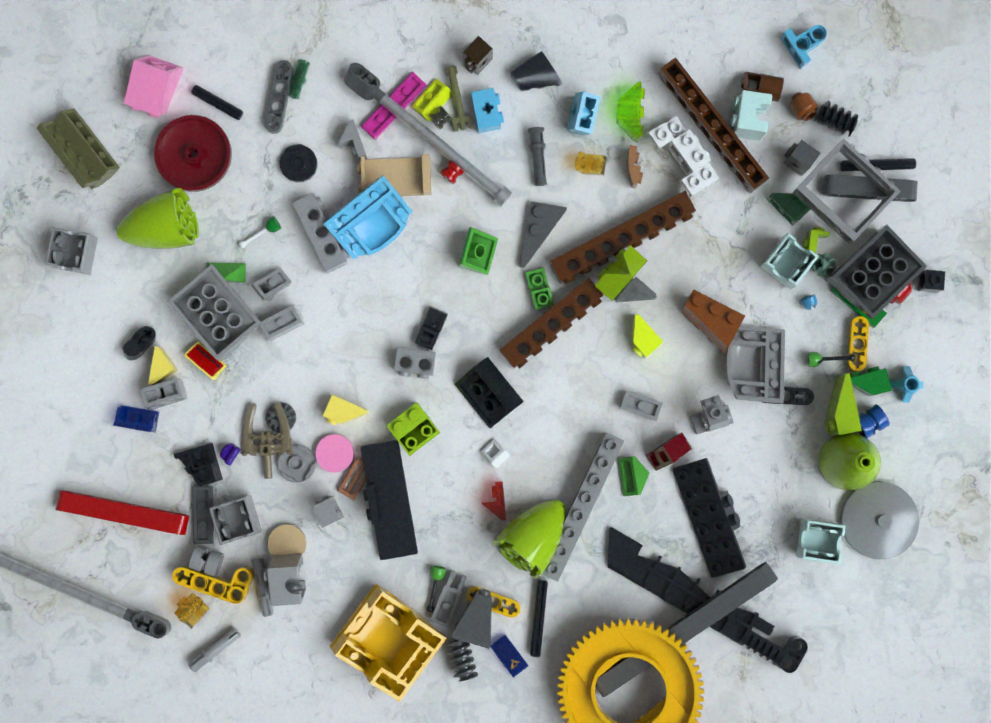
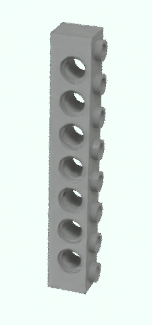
M607 432L604 434L565 516L562 535L556 552L542 575L557 582L559 581L624 440Z

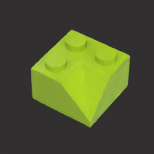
M631 245L626 251L622 249L615 256L617 261L615 263L611 261L597 277L599 281L595 287L611 301L648 261Z

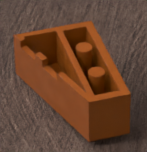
M694 289L682 311V314L698 330L700 329L711 342L715 343L724 355L745 318V315Z

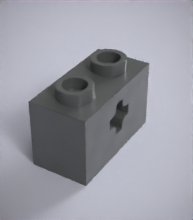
M801 140L798 144L794 143L784 155L786 159L783 164L802 176L811 168L821 153Z

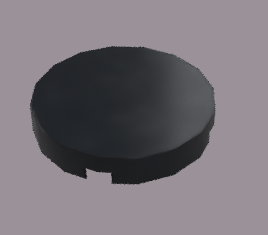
M302 144L286 148L279 160L283 175L288 180L296 183L310 180L318 168L315 153L309 147Z

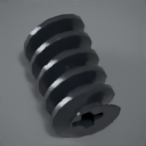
M829 100L822 104L814 121L816 122L821 118V125L828 121V128L834 124V131L841 127V134L849 131L848 137H850L857 125L858 114H854L851 117L850 110L844 114L845 108L843 107L837 111V104L830 108L831 102Z

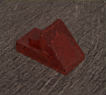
M496 481L495 486H492V497H496L497 501L481 503L504 521L506 520L503 481Z

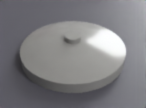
M872 482L864 488L854 490L847 497L841 510L840 524L846 526L844 537L855 551L873 559H890L905 552L914 542L919 529V514L913 499L902 488L886 482Z

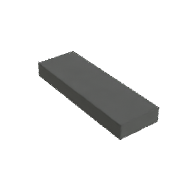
M193 486V544L214 543V524L209 508L213 507V486Z

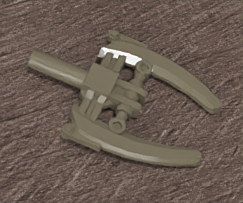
M276 402L274 407L280 424V433L274 434L272 431H267V433L266 431H261L259 435L253 434V421L257 405L251 403L244 421L242 455L246 456L249 453L251 456H257L256 453H259L260 456H264V479L272 478L271 455H275V453L283 455L285 452L288 455L293 454L288 419L281 404ZM259 439L261 443L254 445L253 440ZM273 440H280V444H274Z

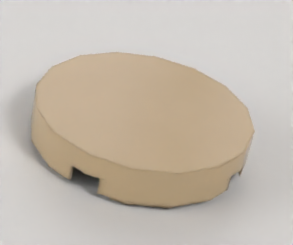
M284 524L278 526L268 537L269 553L272 556L303 555L306 550L305 534L295 525Z

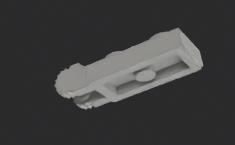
M453 570L450 573L447 584L443 587L430 620L446 628L450 625L463 592L461 590L467 578L465 575L460 578L457 589L451 587L450 585L456 575V572Z

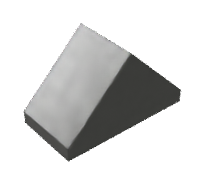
M635 276L616 298V301L655 300L657 296L654 291Z

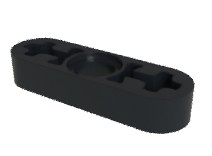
M784 387V390L789 391L790 399L784 401L783 404L809 405L814 400V393L808 388ZM794 390H796V395H802L805 391L806 395H809V399L803 402L802 398H795Z

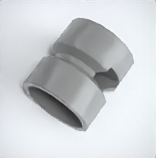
M197 545L191 556L189 569L197 572L203 570L204 574L215 578L221 568L224 553L215 550L209 552L208 548Z

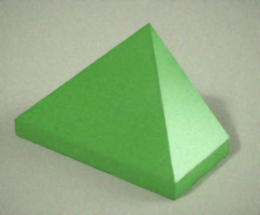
M207 263V267L213 264L227 282L246 283V263Z
M635 456L618 458L623 496L641 495L650 473Z

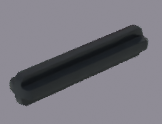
M198 85L193 87L191 93L194 96L237 120L242 118L243 111Z

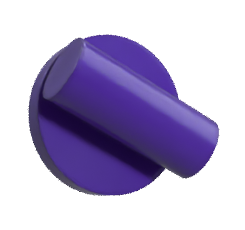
M230 443L222 448L220 457L227 465L231 466L241 449L235 444Z

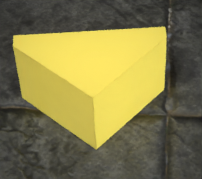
M155 346L148 381L149 385L159 384L178 371L168 354L161 347Z

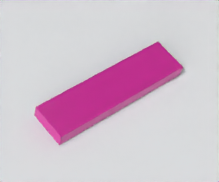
M412 71L389 97L405 109L427 85ZM380 105L361 125V128L376 140L397 117Z

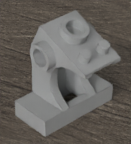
M719 395L701 400L703 413L690 416L696 435L734 423L729 406H723Z

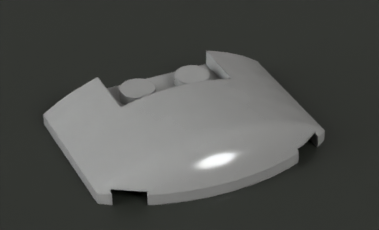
M739 327L727 350L726 356L727 378L736 400L784 403V329Z

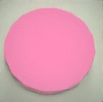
M332 434L320 440L316 447L315 455L321 468L328 472L336 473L350 466L354 458V449L347 438L342 435Z

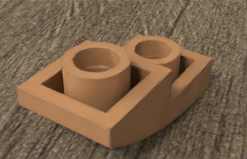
M630 145L627 153V173L631 187L636 188L637 183L641 184L643 173L640 172L641 166L634 165V163H638L640 154L636 152L637 146Z

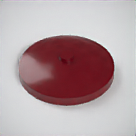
M186 115L171 121L160 132L155 143L154 159L159 173L172 186L188 192H199L215 186L223 179L231 164L232 148L228 136L216 122L204 116Z

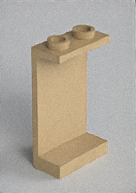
M422 154V157L368 160L363 156L361 157V162L357 163L358 174H361V181H358L359 193L366 189L373 181L384 175L400 196L432 195L429 154Z

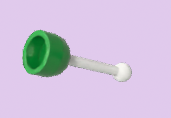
M275 216L270 217L266 221L264 229L247 240L240 241L239 247L245 248L246 244L266 231L273 233L282 229L280 223Z

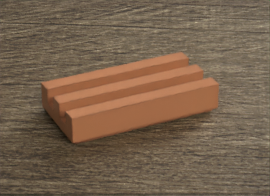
M358 457L355 459L337 490L352 500H355L366 481L364 474L353 495L350 494L364 469L361 459ZM358 463L361 464L347 491L343 490Z

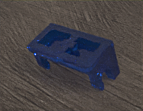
M121 405V407L117 408L113 426L156 433L160 412Z

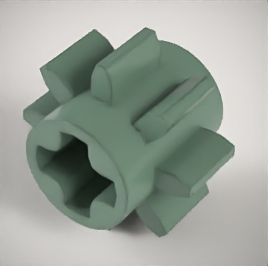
M829 253L817 254L819 257L812 265L813 271H818L817 276H831V272L836 269V259L830 258L831 254Z

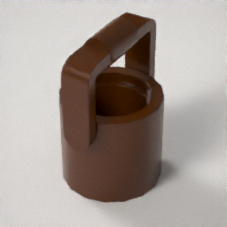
M745 72L744 77L741 79L742 91L772 94V101H779L784 78ZM749 80L757 81L756 90L748 88Z

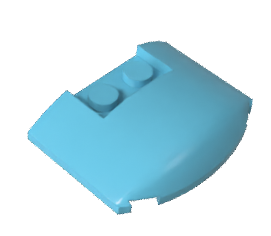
M383 175L332 214L323 224L353 259H356L357 256L372 255L393 242L406 227V222L409 214H412V210Z

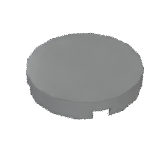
M292 445L293 454L288 455L285 452L283 455H279L277 460L278 469L281 476L287 481L293 483L303 482L313 475L316 468V458L308 447Z

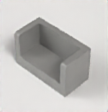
M292 305L261 321L260 326L267 340L273 341L305 323L298 309Z

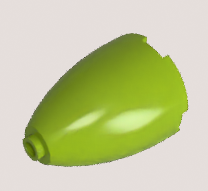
M177 188L161 193L141 203L119 223L116 229L118 238L128 244L151 249H172L194 245L195 238L199 237V227L196 213L192 212L191 206L187 202L190 199L183 189Z
M855 433L835 435L822 446L818 459L819 469L830 485L841 490H858L868 486L878 476L882 463L881 455L875 444L866 437Z
M556 499L555 501L548 500L531 507L511 521L494 539L493 544L501 548L499 553L517 569L531 572L529 575L533 578H540L559 545L565 522V505Z

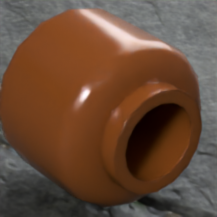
M798 92L792 96L789 108L797 120L808 121L816 115L818 105L810 93Z

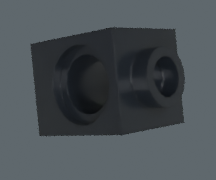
M924 270L919 274L918 291L932 293L944 291L945 271Z

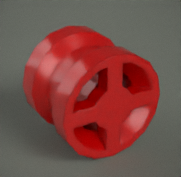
M448 161L447 167L440 171V174L452 184H455L457 177L462 176L464 173L452 161Z

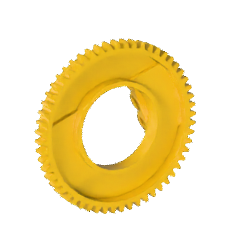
M619 618L617 624L614 620H611V626L604 622L603 629L597 625L596 632L590 629V636L583 634L582 638L584 641L577 640L578 647L574 645L571 647L574 653L568 652L567 656L569 659H564L563 661L566 666H561L560 671L564 674H559V679L562 681L558 682V687L562 689L558 690L557 695L562 696L558 698V703L563 704L560 706V711H565L562 714V718H568L565 723H621L610 718L602 710L596 698L595 686L598 677L621 658L634 657L652 664L660 672L666 685V696L634 723H699L695 717H701V712L698 710H702L703 705L699 702H703L704 697L700 694L705 693L704 688H701L704 685L703 680H699L702 677V673L697 672L700 667L699 665H693L696 662V658H690L692 651H686L687 644L680 645L682 642L681 638L675 640L676 635L674 632L669 635L668 628L662 631L661 625L659 624L657 627H654V622L652 621L647 625L645 619H643L642 623H638V618H635L634 622L627 618L626 622L623 623L622 619Z

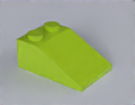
M850 373L837 375L835 378L826 413V421H824L825 430L829 432V435H842L862 431Z

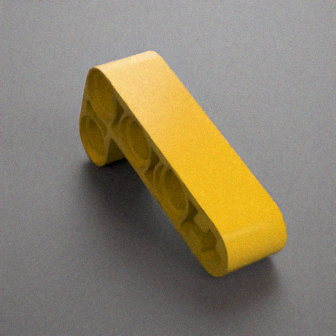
M184 565L173 571L172 579L178 585L232 604H238L248 596L254 579V571L248 566L241 567L235 571L232 581L218 576L214 578L204 574V571L197 572ZM184 571V575L188 577L181 579L182 575L179 573ZM241 571L248 573L247 581H243L240 578ZM199 576L205 579L204 586L198 585L197 578ZM216 583L223 585L222 593L216 591ZM235 589L241 591V599L234 597L233 591Z

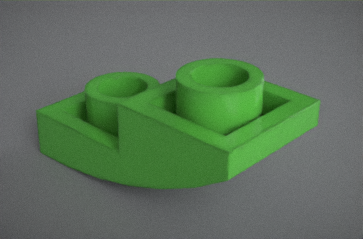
M544 267L526 271L525 274L535 310L553 306L554 303Z

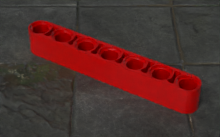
M59 490L55 508L58 511L178 535H186L190 517L185 514Z

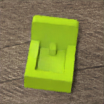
M814 227L813 230L811 229L807 232V237L804 238L802 247L816 253L818 238H827L830 236V232L825 231L824 228Z

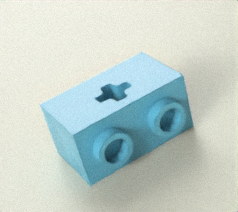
M494 88L471 92L478 132L483 133L501 129V123H504L502 111L498 112L497 105L500 104L499 94L494 92ZM485 107H489L491 110L490 114H487Z
M584 91L575 93L566 130L580 135L592 134L601 97Z

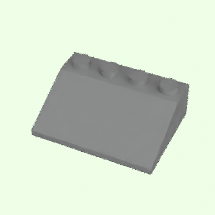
M213 264L167 301L218 361H223L235 351L262 323Z

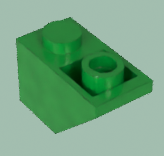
M879 366L867 369L868 373L861 374L860 371L850 373L852 387L867 396L892 391L886 368L879 369Z

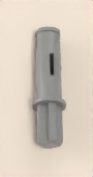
M264 558L251 560L259 595L257 599H260L263 616L273 615V608L270 605V599H266V588L269 587L268 581L264 580Z
M232 627L206 650L202 649V653L189 662L190 669L193 672H197L208 662L211 663L215 656L240 638L239 632L234 634L237 631L236 628Z

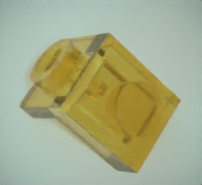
M579 151L578 157L575 159L576 170L586 175H604L607 157L605 155L585 154Z

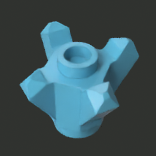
M910 366L902 367V377L900 379L889 380L891 388H897L902 393L901 398L904 403H909L913 393L918 389H923V382L913 375Z

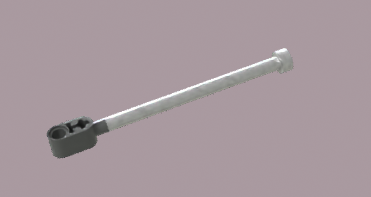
M359 63L350 64L344 77V83L365 100H372L374 98L494 196V202L502 207L512 195V191L506 186L503 189L384 93L379 88L380 80Z
M0 554V567L129 621L132 627L139 632L159 639L171 631V623L165 618L148 611L138 613ZM144 617L143 621L146 622L143 625L141 624L142 621L140 620V618ZM157 624L164 626L163 633L157 631Z

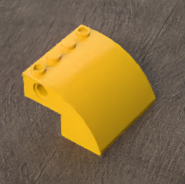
M375 584L329 647L335 656L364 673L370 684L400 702L447 638L414 609L378 584Z

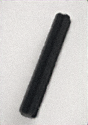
M915 158L869 160L874 167H878L881 170L916 168ZM849 160L840 162L841 171H860Z
M546 580L537 581L530 649L532 657L541 656L548 587Z

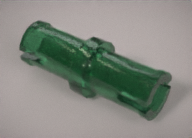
M303 59L298 60L295 74L291 77L292 83L287 95L289 97L292 95L293 99L300 98L303 84H306L307 81L305 77L310 63H305L306 60Z

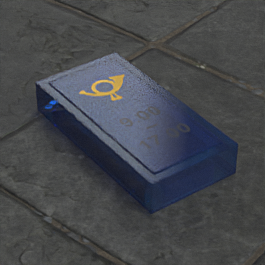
M506 634L490 645L513 678L529 666Z

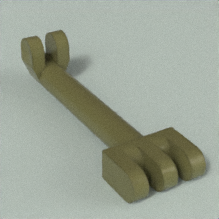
M446 67V75L450 79L457 118L452 119L454 132H458L457 124L459 123L461 124L462 131L466 130L464 122H468L469 129H472L471 116L464 115L456 76L458 74L457 67Z

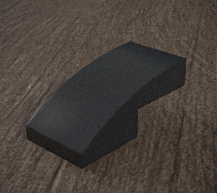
M431 306L415 343L433 350L448 313Z

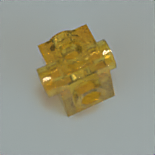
M192 593L188 598L184 596L177 603L178 609L174 614L181 622L192 629L210 608L200 597Z

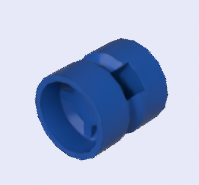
M877 404L867 409L866 414H858L862 431L858 432L867 439L875 434V430L881 431L890 426L885 412Z

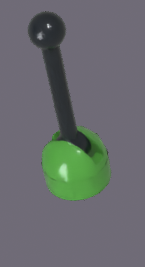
M808 352L809 367H817L822 361H854L856 359L854 354L849 356L822 357L818 352Z
M431 565L430 576L434 579L430 602L426 607L428 612H433L434 610L433 602L437 582L445 576V567Z

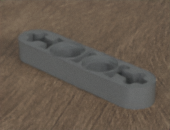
M287 60L279 61L274 71L265 117V127L272 134L279 133L283 128L293 77V67ZM284 65H286L289 71H285V79H282L283 73L280 68H284ZM279 83L286 85V89L282 93L276 91V86ZM276 101L282 103V109L279 111L272 109V105ZM271 113L276 115V123L279 124L274 129L269 125V123L274 121V116Z

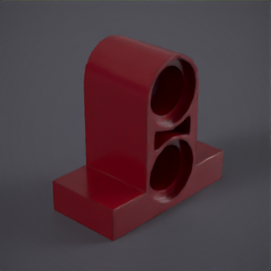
M681 432L658 448L647 453L646 457L655 471L679 460L680 457L692 450V447Z

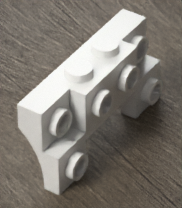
M677 116L647 134L657 145V150L666 146L686 175L680 181V184L683 183L690 193L689 197H692L720 179L709 164L711 159L707 150L702 148L698 137L690 129H685Z

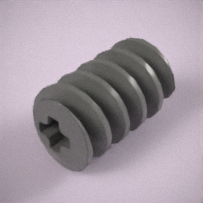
M453 640L445 645L446 647H452V650L447 652V654L454 655L449 662L456 663L451 670L458 671L453 675V678H459L460 682L478 676V672H472L476 669V665L470 664L474 661V657L469 656L472 654V650L466 649L470 646V643Z

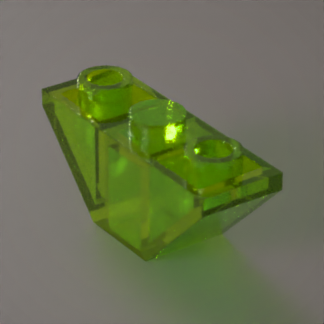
M637 82L618 99L616 106V123L634 142H638L640 137H643L644 126L640 125V119L644 118V106H641V99H644L645 88H641L642 82Z

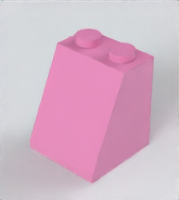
M150 55L135 59L131 69L124 104L129 105L131 109L136 111H146L152 117L166 114L183 67Z

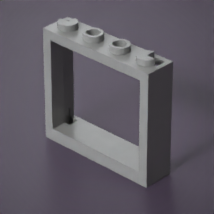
M842 139L799 184L793 193L844 241L850 244L859 237L901 191L894 185V181L888 180L884 176L880 168L874 167L869 162L866 155L860 154L855 149L853 143L850 144L845 139ZM838 152L842 153L887 195L855 230L851 229L806 187Z

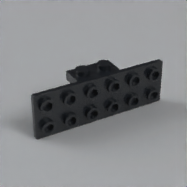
M393 440L361 446L367 483L366 489L363 490L364 501H368L369 509H366L368 520L372 521V525L374 524L380 560L418 554L399 442Z
M708 458L673 468L711 577L745 569L747 566L734 530L741 527L740 518L734 510L733 498L729 495L728 490L719 491Z

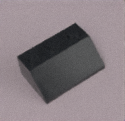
M489 357L475 365L455 383V386L489 428H492L524 402Z

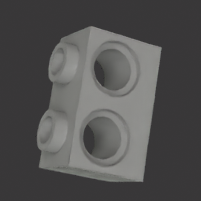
M397 347L394 371H397L400 376L410 377V373L418 374L417 378L429 379V376L434 374L436 352ZM405 357L411 360V364L407 368H403L400 364L401 360ZM422 360L430 362V367L427 370L420 369L419 364Z
M178 378L140 389L144 406L149 410L188 399L183 381Z
M324 496L316 500V505L312 507L322 528L344 518L334 497Z

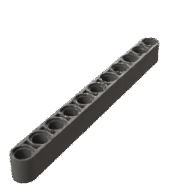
M767 562L760 564L667 627L669 629L668 634L670 635L674 632L676 635L675 640L681 638L682 642L680 645L685 644L775 583L778 577ZM634 657L621 658L598 677L595 687L602 697H606L651 667L652 664Z

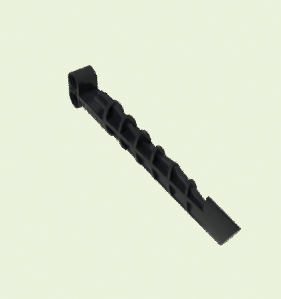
M612 527L609 528L608 568L687 614L711 598L698 586L700 578L693 582L681 571V567L676 568L661 563L662 556L660 555L656 561L639 556L638 553L643 545ZM717 589L716 592L714 593V595H716L717 593H719L720 590ZM736 608L710 626V628L739 645H747L746 649L752 648L753 653L758 652L760 657L764 655L766 661L772 660L773 665L787 673H793L797 670L808 650L806 641L801 637H791L784 648H781L752 631L754 627L770 636L775 627L760 618L758 612L753 613ZM796 641H801V649L795 651L793 644ZM791 658L792 665L787 668L784 667V660Z

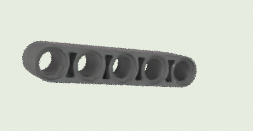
M847 175L824 176V196L883 200L887 196L868 177ZM887 178L894 181V185L901 191L892 201H917L918 181Z

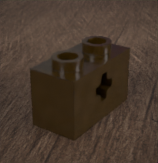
M479 35L463 52L464 67L470 73L474 72L477 75L493 59V48Z

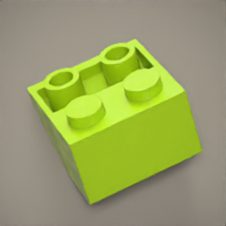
M418 402L386 425L409 456L440 434L438 428Z

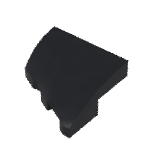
M542 51L511 72L512 79L521 91H528L532 88L541 89L553 85L560 86L562 84L556 71Z
M213 443L174 454V457L185 465L184 469L193 476L194 481L199 487L223 480Z

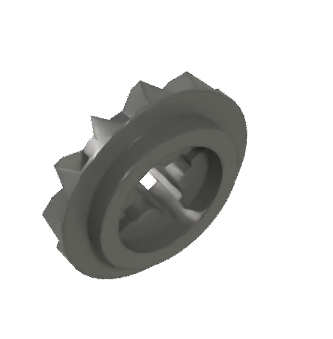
M279 402L286 416H288V424L291 429L296 422L295 410L289 404ZM273 404L266 411L265 420L271 430L280 433L279 420L273 419V417L277 416Z

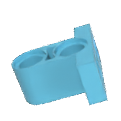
M815 25L796 37L790 28L780 38L800 69H802L811 61L807 53L824 41L827 31L824 26ZM812 33L819 34L820 39H815ZM796 43H802L804 49H799Z

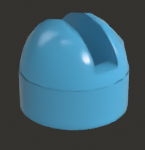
M815 294L801 299L802 305L807 310H811V305L815 308L818 304Z

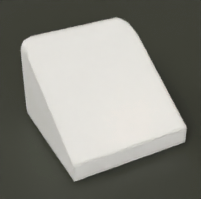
M495 439L480 451L495 468H498L510 456Z

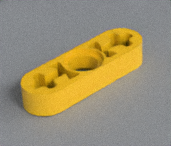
M862 316L853 318L849 324L847 356L852 354V352H862V355H858V361L861 362V365L857 366V368L852 364V361L847 360V367L853 372L862 371L867 363L869 322ZM860 320L864 327L860 328L859 334L863 333V336H854V333H858V327L855 326V323ZM855 339H860L863 342V347L860 350L855 349L853 346Z
M473 586L469 588V590L467 591V600L469 602L471 601V592L474 593L475 590L479 591V589L484 588L478 586ZM490 591V595L499 599L498 606L492 607L493 612L510 618H514L520 613L518 601ZM502 599L506 600L505 605L510 606L514 603L517 611H513L511 614L508 613V608L503 607V611L499 610L502 606Z

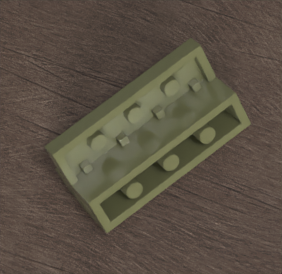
M75 108L63 110L54 121L40 123L37 126V130L82 188L90 187L94 189L109 180L120 168Z

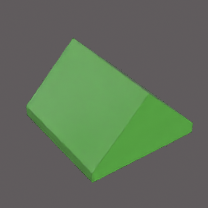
M469 227L459 263L460 268L488 275L498 238Z

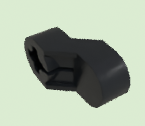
M144 326L136 331L132 338L123 346L124 357L131 361L141 357L148 347L155 342V330L152 327Z

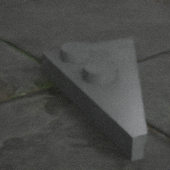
M531 201L520 268H525L536 251L565 214L567 207Z

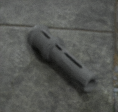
M544 127L529 128L527 131L530 133L531 144L529 149L533 155L535 186L547 185L544 159L546 144L543 139L545 129Z

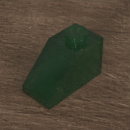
M772 193L766 198L792 226L811 210L794 193Z

